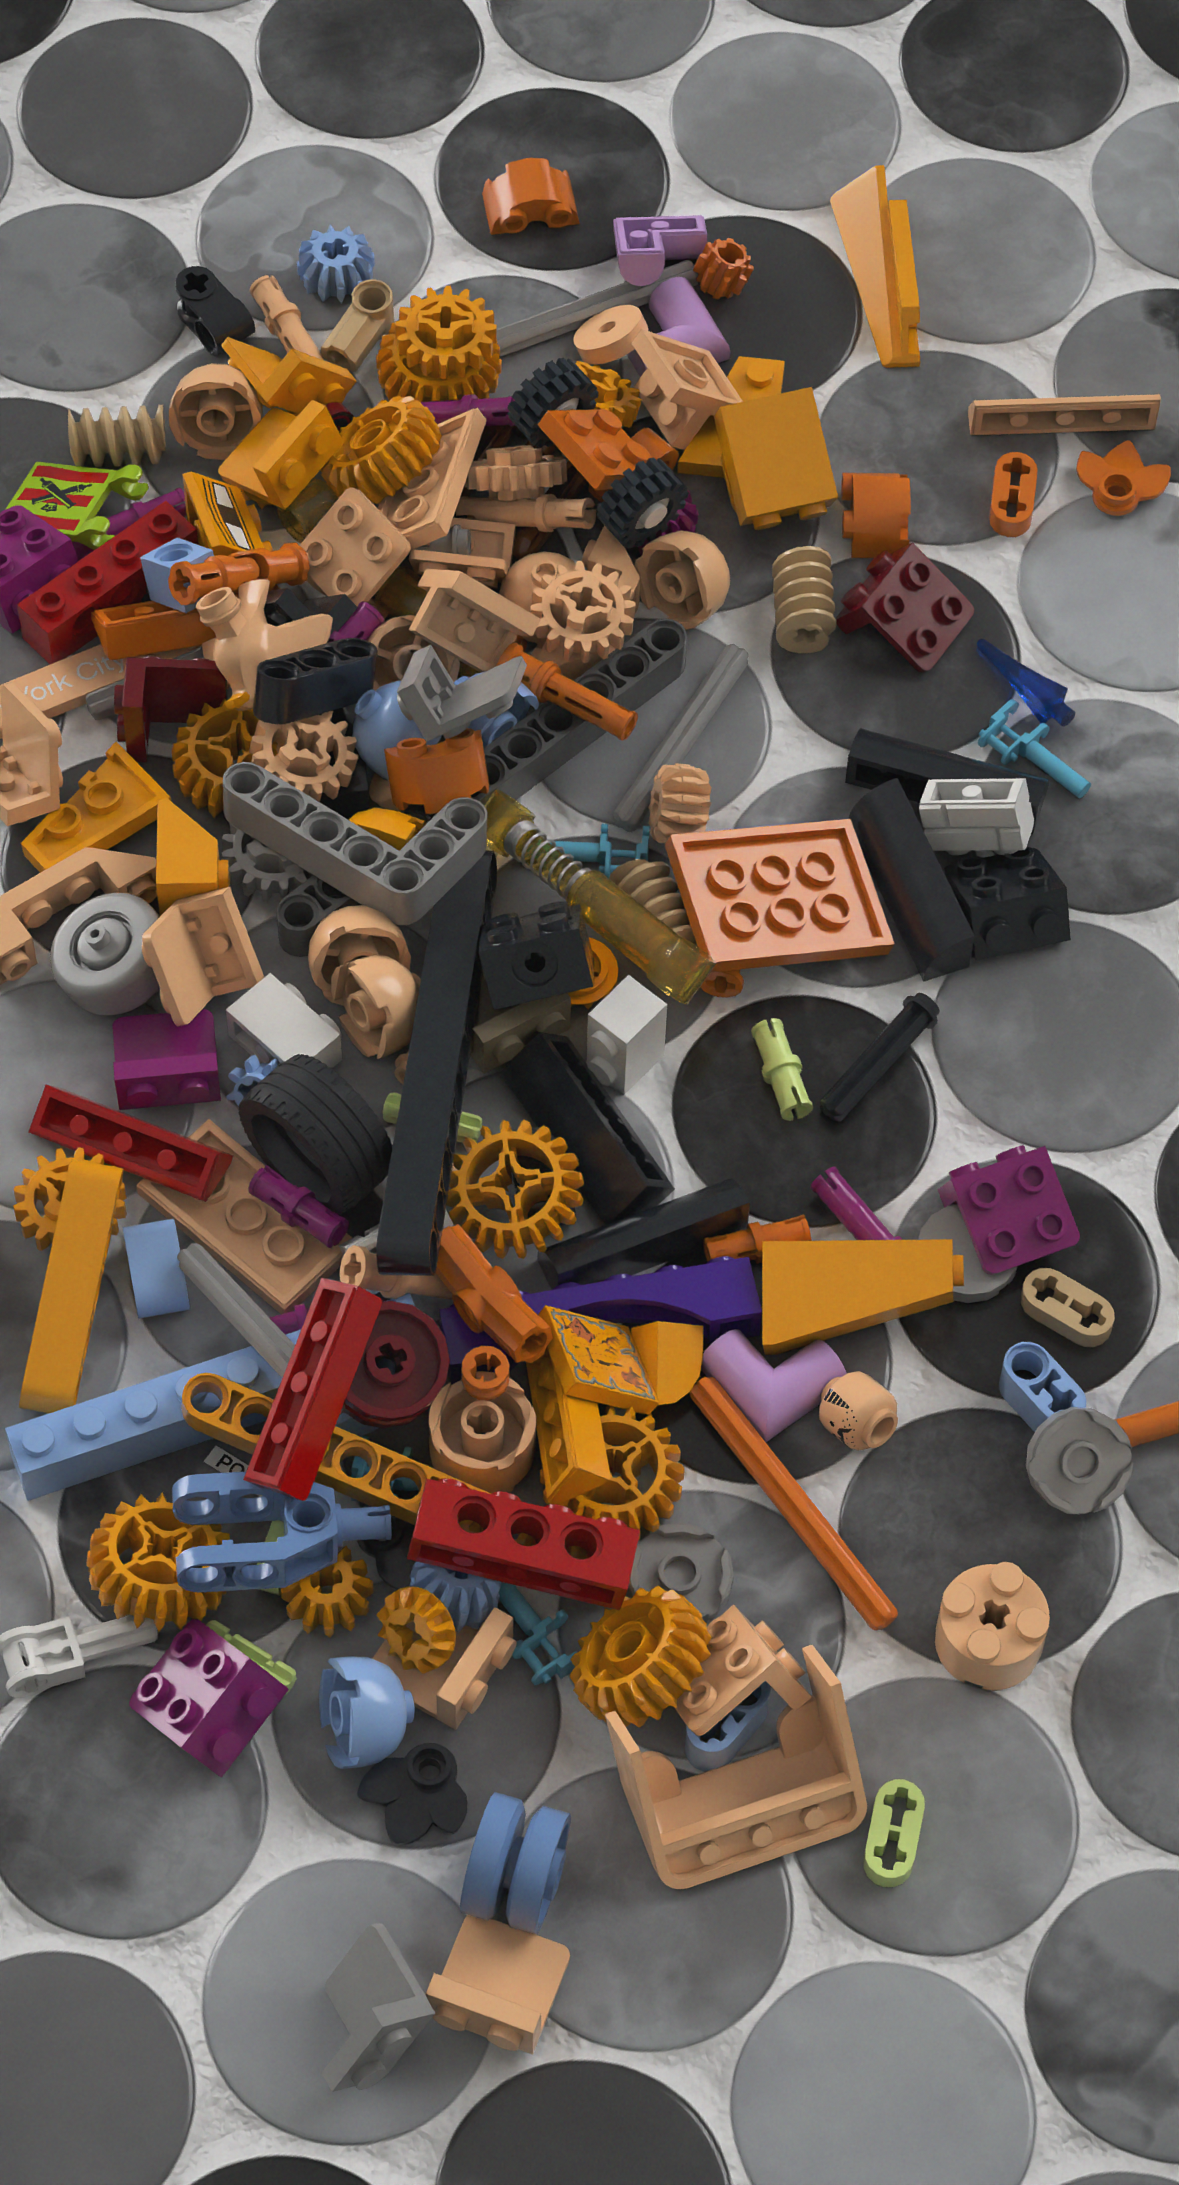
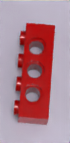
M164 501L19 602L17 608L22 638L49 664L67 658L98 636L91 619V612L141 603V599L147 594V583L140 559L141 556L175 538L198 545L197 529L171 504Z
M426 1478L407 1559L620 1610L628 1590L640 1530L629 1528L623 1521L615 1518L602 1517L596 1520L576 1515L571 1509L562 1505L549 1504L543 1507L522 1502L518 1496L508 1492L497 1491L489 1494L468 1489L466 1484L458 1480L444 1478L435 1481ZM465 1520L477 1522L484 1531L480 1533L466 1532L460 1527L459 1522ZM517 1533L528 1534L534 1538L537 1544L534 1546L520 1545L513 1539L512 1535ZM569 1546L581 1547L588 1552L590 1558L576 1559L569 1555L565 1548Z

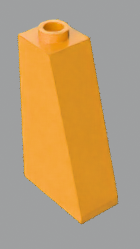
M952 1239L762 1241V1345L765 1355L780 1354L807 1346L815 1339L827 1340L953 1302V1286H964L963 1255H953Z

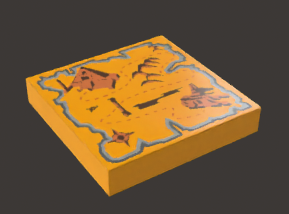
M547 1305L543 1307L538 1315L551 1328L553 1339L549 1342L547 1349L565 1395L625 1410L632 1406L635 1412L650 1415L659 1404V1400L629 1327Z

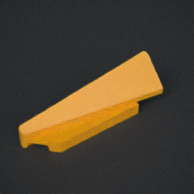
M876 165L834 193L830 203L882 366L885 368L920 367L917 323H920V305L907 199L888 201L885 166Z

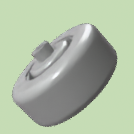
M109 893L86 901L63 921L53 939L50 965L56 982L79 1007L93 1014L117 1015L131 1011L144 1004L157 993L160 986L153 969L144 960L142 936L160 916L145 900L128 893Z

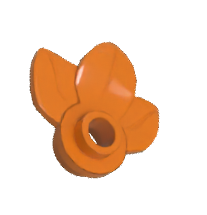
M1130 440L1117 445L1104 458L1088 451H1082L1076 468L1080 481L1093 491L1092 498L1096 507L1102 512L1113 516L1129 514L1137 507L1140 501L1159 497L1168 486L1171 476V467L1169 465L1154 464L1144 467L1139 453Z

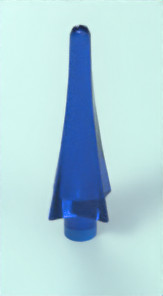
M978 640L977 647L1010 682L1040 724H1046L1049 719L1053 718L1061 726H1067L1074 719L1075 711L1064 702L1068 691L1067 687L1021 664L987 640Z

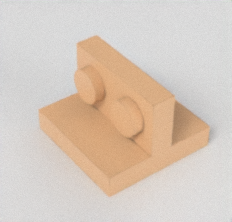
M643 329L640 330L631 343L647 367L633 388L639 389V398L642 399L641 401L672 447L685 450L708 417L715 415L720 406L743 402L710 351Z
M426 569L417 586L428 593L409 631L481 673L496 667L500 656L508 645L515 641L517 635L533 636L541 619L461 571Z

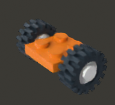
M558 358L556 364L553 360L547 362L545 370L542 371L538 368L532 372L534 377L530 381L525 379L520 384L523 389L514 392L512 398L515 401L510 402L508 405V410L510 411L507 413L508 417L537 448H542L544 445L550 447L555 444L595 490L612 489L611 491H605L601 497L604 501L598 504L597 510L599 512L597 517L626 548H632L633 545L636 547L642 546L645 539L650 542L656 538V532L661 530L663 533L669 528L667 523L670 520L675 521L679 516L677 510L684 509L687 503L684 499L688 498L689 492L684 483L662 459L658 458L656 460L651 458L650 453L645 447L634 442L621 428L622 423L615 414L606 409H594L596 406L594 399L598 398L597 387L571 359L568 358L566 361L565 358Z

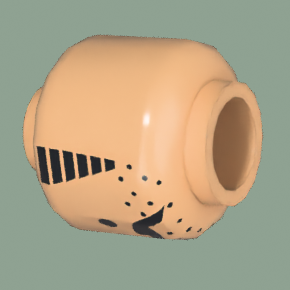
M860 1371L851 1372L842 1377H835L826 1384L821 1393L819 1419L824 1428L847 1447L857 1451L877 1448L883 1445L896 1430L898 1424L897 1402L892 1393L868 1374Z

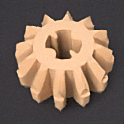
M675 763V765H662L659 769L658 774L654 777V785L652 791H650L651 800L648 807L650 810L648 824L651 827L650 834L653 840L665 844L672 834L706 832L709 808L712 804L710 802L712 788L709 784V776L705 770Z

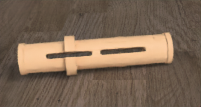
M265 275L255 280L250 287V294L266 317V327L271 334L276 335L280 339L286 352L288 353L292 348L324 360L316 344L303 326L301 312L294 303L287 300L277 279L272 275L271 277Z
M541 494V497L500 501L498 498L463 496L459 499L456 516L467 515V518L461 519L515 524L516 527H537L541 532H552L556 528L591 529L596 520V510H585L595 506L591 498L557 499L553 494Z

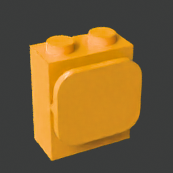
M812 387L720 406L714 415V420L722 449L721 464L731 505L737 513L740 526L753 523L755 530H761L781 524V517L799 513L800 520H807L827 514V507H830L836 501L838 493Z

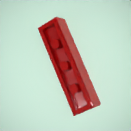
M45 1085L28 1131L31 1134L74 1151L78 1147L83 1148L84 1155L92 1158L99 1153L103 1155L104 1163L123 1168L127 1172L204 1202L208 1200L220 1182L234 1156L78 1094L50 1085Z
M321 1278L243 1480L297 1500L305 1501L308 1498L382 1306L380 1297L356 1285Z

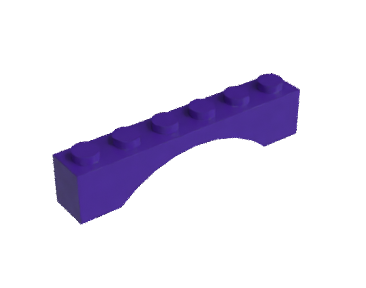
M729 1256L714 1258L703 1265L685 1268L679 1265H669L658 1269L655 1273L644 1275L616 1274L602 1282L584 1285L568 1282L560 1284L549 1291L531 1294L519 1291L522 1300L536 1314H539L543 1307L547 1305L612 1323L648 1324L662 1321L703 1326V1342L707 1344H712L721 1335L734 1329L740 1330L746 1338L760 1335L762 1309L749 1257L734 1259ZM454 1304L448 1308L439 1309L440 1330L445 1336L450 1358L448 1375L451 1385L462 1380V1361L466 1354L476 1347L493 1346L501 1350L507 1356L510 1364L509 1373L518 1364L485 1331L479 1334L473 1332L464 1323ZM481 1365L476 1367V1372L486 1371L495 1373L496 1368L492 1366L490 1371H488L487 1365Z

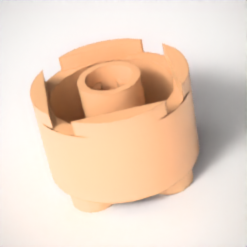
M476 1372L475 1379L477 1380L481 1376H484L485 1382L495 1379L494 1372ZM509 1378V1385L506 1391L498 1398L489 1401L471 1397L465 1391L462 1380L452 1385L450 1382L441 1388L432 1402L429 1411V1448L433 1468L489 1493L497 1491L510 1493L513 1491L515 1485L530 1470L536 1451V1414L533 1405L524 1395V1390L520 1385Z
M1010 1562L980 1565L958 1575L943 1593L936 1624L935 1646L938 1657L945 1669L954 1678L963 1683L966 1680L981 1685L982 1689L992 1691L1007 1689L1025 1680L1032 1673L1042 1654L1049 1627V1608L1043 1592L1030 1577L1022 1572L1019 1566Z

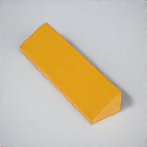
M546 1347L543 1356L531 1364L526 1362L532 1404L536 1414V1429L548 1503L558 1505L602 1486L608 1482L611 1476L598 1403L565 1395Z

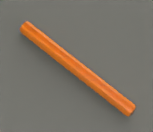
M703 1377L690 1391V1397L869 1627L876 1631L883 1630L889 1626L898 1616L896 1607L716 1378Z

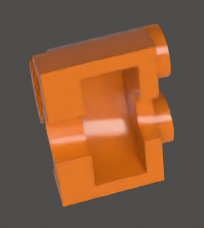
M525 158L509 162L505 165L506 172L498 176L493 182L489 178L485 182L482 195L491 235L521 232L532 221H543L549 228H561L580 224L568 172L566 170L561 172L550 167L547 159Z
M842 473L841 499L842 501H850L851 510H843L842 538L851 539V558H875L885 550L891 554L909 544L908 515H911L910 479L907 478L908 474Z
M466 728L460 734L434 745H427L426 740L423 738H408L398 742L396 747L384 749L392 802L399 810L404 811L409 804L424 805L425 814H435L453 799L461 797L471 798V795L478 791L484 794L489 792V780L481 730L474 731L471 728Z

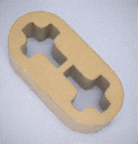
M1039 1268L1032 1271L1023 1283L1021 1305L1024 1311L1033 1319L1083 1347L1099 1346L1109 1338L1115 1320L1114 1310L1111 1304L1102 1296L1051 1268ZM1046 1287L1054 1290L1053 1298L1047 1297L1044 1302L1036 1298L1037 1291L1043 1292ZM1091 1313L1099 1317L1098 1324L1093 1323L1089 1328L1081 1325L1082 1317L1087 1318Z

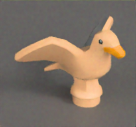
M266 579L251 580L241 584L238 587L239 598L235 597L229 587L216 589L202 597L196 604L200 614V621L206 627L209 626L216 635V638L202 643L203 655L205 659L215 661L216 666L227 680V689L230 687L232 689L231 698L225 702L226 707L238 711L252 710L257 666L259 663L326 644L331 634L333 617L327 614H318L279 626L268 624L264 607L270 581Z

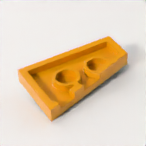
M739 356L727 378L742 401L781 394L785 361ZM714 415L708 417L684 450L678 461L677 473L725 478L721 464L722 449Z
M117 741L105 752L107 757L105 762L95 772L88 770L78 781L79 790L66 803L60 804V809L49 812L21 842L24 856L40 873L85 847L102 850L110 849L157 820L158 799H169L171 801V797Z

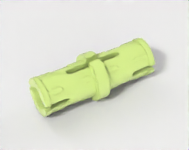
M771 1018L770 1023L773 1029L770 1031L767 1020H763L753 1026L751 1034L756 1041L764 1063L763 1070H761L764 1081L772 1085L780 1107L781 1116L784 1120H793L792 1109L795 1110L797 1119L803 1118L812 1111L813 1105L808 1098L800 1076L802 1071L800 1058L792 1054L783 1030L782 1021L777 1018Z

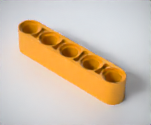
M71 1159L23 1378L19 1408L52 1413L76 1405L122 1185L123 1168Z

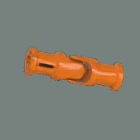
M293 542L284 544L280 547V550L269 551L265 548L235 552L229 556H210L204 560V563L193 565L188 561L176 562L170 569L168 578L169 589L173 598L181 605L194 604L198 598H202L206 594L222 587H229L234 594H238V587L251 580H269V590L275 584L285 582L290 586L302 585L307 580L310 569L309 558L304 548L300 547L298 543ZM190 582L191 584L187 588L183 586L184 583Z

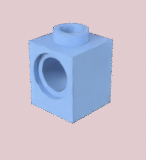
M175 538L141 556L140 559L151 601L184 613L195 609L197 602L201 598H198L194 604L181 605L173 598L168 583L170 569L173 564L181 561H188L191 565L204 563V560L208 557L214 556L213 550L180 538ZM190 582L183 584L186 588L191 585Z

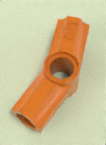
M459 1224L443 1229L436 1274L453 1294L452 1301L464 1323L477 1334L485 1331L516 1363L525 1361L531 1364L543 1356L546 1347L553 1339L550 1326L522 1300L516 1284L507 1272L500 1266L492 1267Z

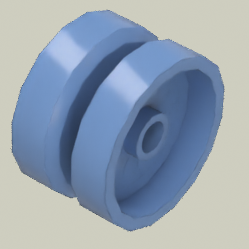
M494 1792L486 1806L473 1844L461 1893L460 1911L463 1914L489 1921L499 1911L506 1891L509 1889L506 1906V1917L509 1926L537 1935L546 1918L550 1903L555 1897L563 1872L571 1814L542 1806L532 1816L525 1837H522L526 1817L522 1800Z

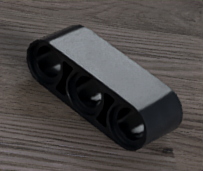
M345 638L259 663L256 674L253 715L266 723L287 724L356 704L365 692L374 687L377 647L363 639Z

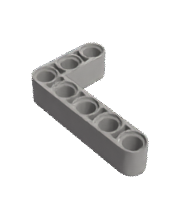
M251 762L236 763L227 768L223 774L224 815L228 822L358 903L384 913L397 925H408L421 919L480 860L486 851L487 810L480 801L473 798L461 797L447 803L399 851L259 765Z

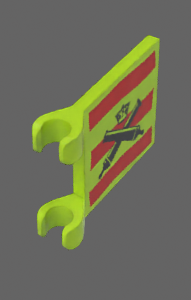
M36 462L6 509L17 505L23 506L71 538L72 541L80 542L95 550L115 536L105 534L110 527L109 520L106 517L96 516L110 492L114 491L125 498L137 501L143 498L149 486L147 483H138L143 471L137 465H127L119 470Z

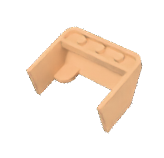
M813 1645L802 1648L812 1698L796 1712L788 1705L780 1713L776 1724L780 1747L680 1781L678 1780L674 1765L666 1755L656 1751L641 1753L616 1711L605 1714L624 1793L651 1863L665 1885L674 1889L691 1888L848 1834L855 1830L864 1820L867 1812V1801L841 1682Z

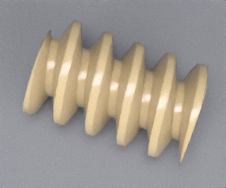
M145 405L139 406L136 419H131L127 407L122 406L117 420L112 419L107 407H102L98 421L93 420L89 408H83L79 422H75L70 409H68L70 453L76 466L84 467L87 454H90L95 467H102L106 453H109L114 466H121L125 452H128L133 465H140L145 451L152 464H159L162 451H166L163 405H158L155 418H150Z
M803 546L787 550L780 554L772 565L773 593L775 594L774 608L776 610L775 624L777 626L776 640L782 648L790 652L814 653L822 651L828 645V635L836 628V619L833 616L835 603L832 600L834 588L831 585L833 573L830 569L832 559L828 551L820 547Z
M636 859L618 866L610 874L608 886L610 891L614 893L617 905L622 909L625 921L630 925L633 938L638 941L639 950L645 956L647 966L653 970L666 968L681 960L696 944V940L686 910L684 909L681 895L676 893L678 890L677 882L675 879L668 877L670 875L668 864L663 861L649 863L645 859Z

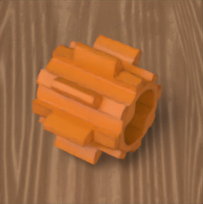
M731 238L723 241L717 239L713 244L707 242L702 254L699 255L693 267V271L698 273L696 281L700 282V289L704 293L707 292L713 295L715 299L725 296L728 299L733 294L740 295L754 270V266L749 264L751 256L747 255V248L743 244L739 245L734 242V239Z

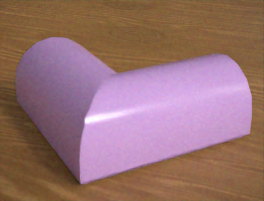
M702 215L613 219V231L620 274L625 281L632 285L646 286L657 281L663 273L665 260L698 259L707 243V230L704 216Z
M685 277L668 279L653 291L649 300V309L663 330L657 334L708 350L717 363L730 359L731 351L728 343L688 279ZM634 349L627 356L641 377L647 367Z
M738 1329L728 1331L717 1338L703 1353L701 1365L703 1373L707 1377L716 1378L765 1442L820 1405L821 1393L826 1384L835 1377H842L847 1374L837 1354L821 1339H815L773 1369Z

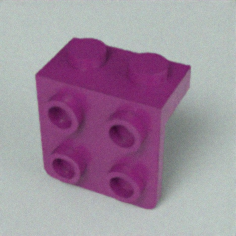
M20 505L0 512L1 627L11 634L21 628L17 604L79 561L71 538Z
M202 1009L189 1024L176 1026L169 1013L119 1017L113 1022L115 1055L113 1068L119 1110L221 1101L214 1018L209 1010Z
M1024 1145L1009 1149L995 1156L997 1163L983 1168H979L977 1162L961 1166L950 1171V1180L938 1189L944 1208L958 1204L982 1269L987 1274L995 1275L1070 1248L1077 1244L1080 1239L1078 1228L1046 1146L1026 1152Z
M193 1619L175 1636L171 1645L153 1669L141 1680L138 1688L130 1698L129 1705L178 1746L222 1778L289 1689L200 1620Z

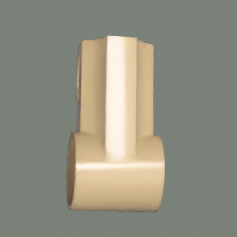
M376 279L362 281L354 287L351 294L352 304L321 346V354L324 359L332 364L348 369L349 372H356L376 342L382 339V335H388L391 324L395 323L392 290L385 282Z

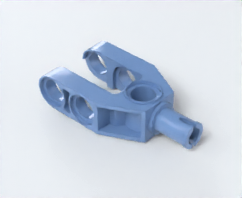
M246 1472L189 1475L179 1479L173 1484L172 1488L174 1516L180 1522L188 1525L277 1520L284 1522V1536L277 1537V1542L234 1544L233 1540H222V1545L191 1547L181 1552L176 1557L177 1581L179 1586L191 1592L285 1588L336 1563L338 1547L343 1546V1541L391 1540L390 1505L341 1509L340 1503L335 1504L334 1489L316 1482L313 1483L309 1496L305 1501L243 1480ZM247 1494L262 1495L255 1498H242V1496ZM193 1497L207 1498L202 1501H187V1499ZM257 1562H258V1563H264V1564H259V1565H247V1564L257 1563ZM197 1566H210L205 1568H192Z

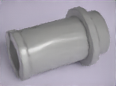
M454 525L453 529H449L446 536L430 542V545H423L414 550L470 555L471 533L469 529H461L460 525Z

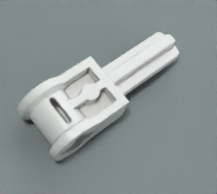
M128 1615L118 1620L114 1619L74 1631L70 1616L35 1626H21L8 1630L0 1635V1656H3L9 1680L6 1683L7 1692L15 1698L28 1697L41 1693L50 1687L85 1678V1661L155 1642L158 1638V1632L154 1625V1620L145 1618L144 1623L136 1628L133 1621L134 1616ZM22 1657L25 1658L27 1666L24 1665Z

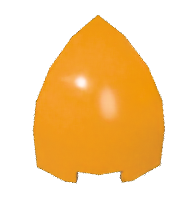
M371 808L360 811L348 819L399 851L426 825V821L400 811L383 808Z
M657 1321L632 1327L631 1335L659 1400L658 1405L675 1403L690 1393L701 1371L703 1360V1326Z

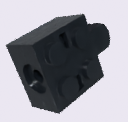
M566 901L553 902L541 906L536 913L520 918L518 913H506L491 918L489 925L482 927L479 955L494 1010L594 986V957L580 904L568 907Z

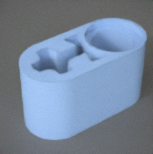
M174 1218L122 1227L138 1319L190 1310L185 1275L179 1267L180 1261L177 1258L180 1247Z
M1020 1342L1010 1347L1006 1352L999 1380L1000 1393L1034 1432L1039 1425L1056 1412L1071 1407L1086 1408V1396L1083 1390L1042 1346L1033 1342ZM1017 1370H1027L1033 1373L1036 1378L1025 1380L1016 1376L1014 1372Z
M766 1681L751 1693L757 1698L758 1701L748 1706L738 1705L722 1719L720 1741L712 1738L720 1728V1721L706 1734L702 1735L703 1738L708 1740L707 1743L701 1741V1736L695 1735L688 1726L686 1727L685 1754L692 1766L706 1772L731 1762L766 1719L770 1696V1685Z

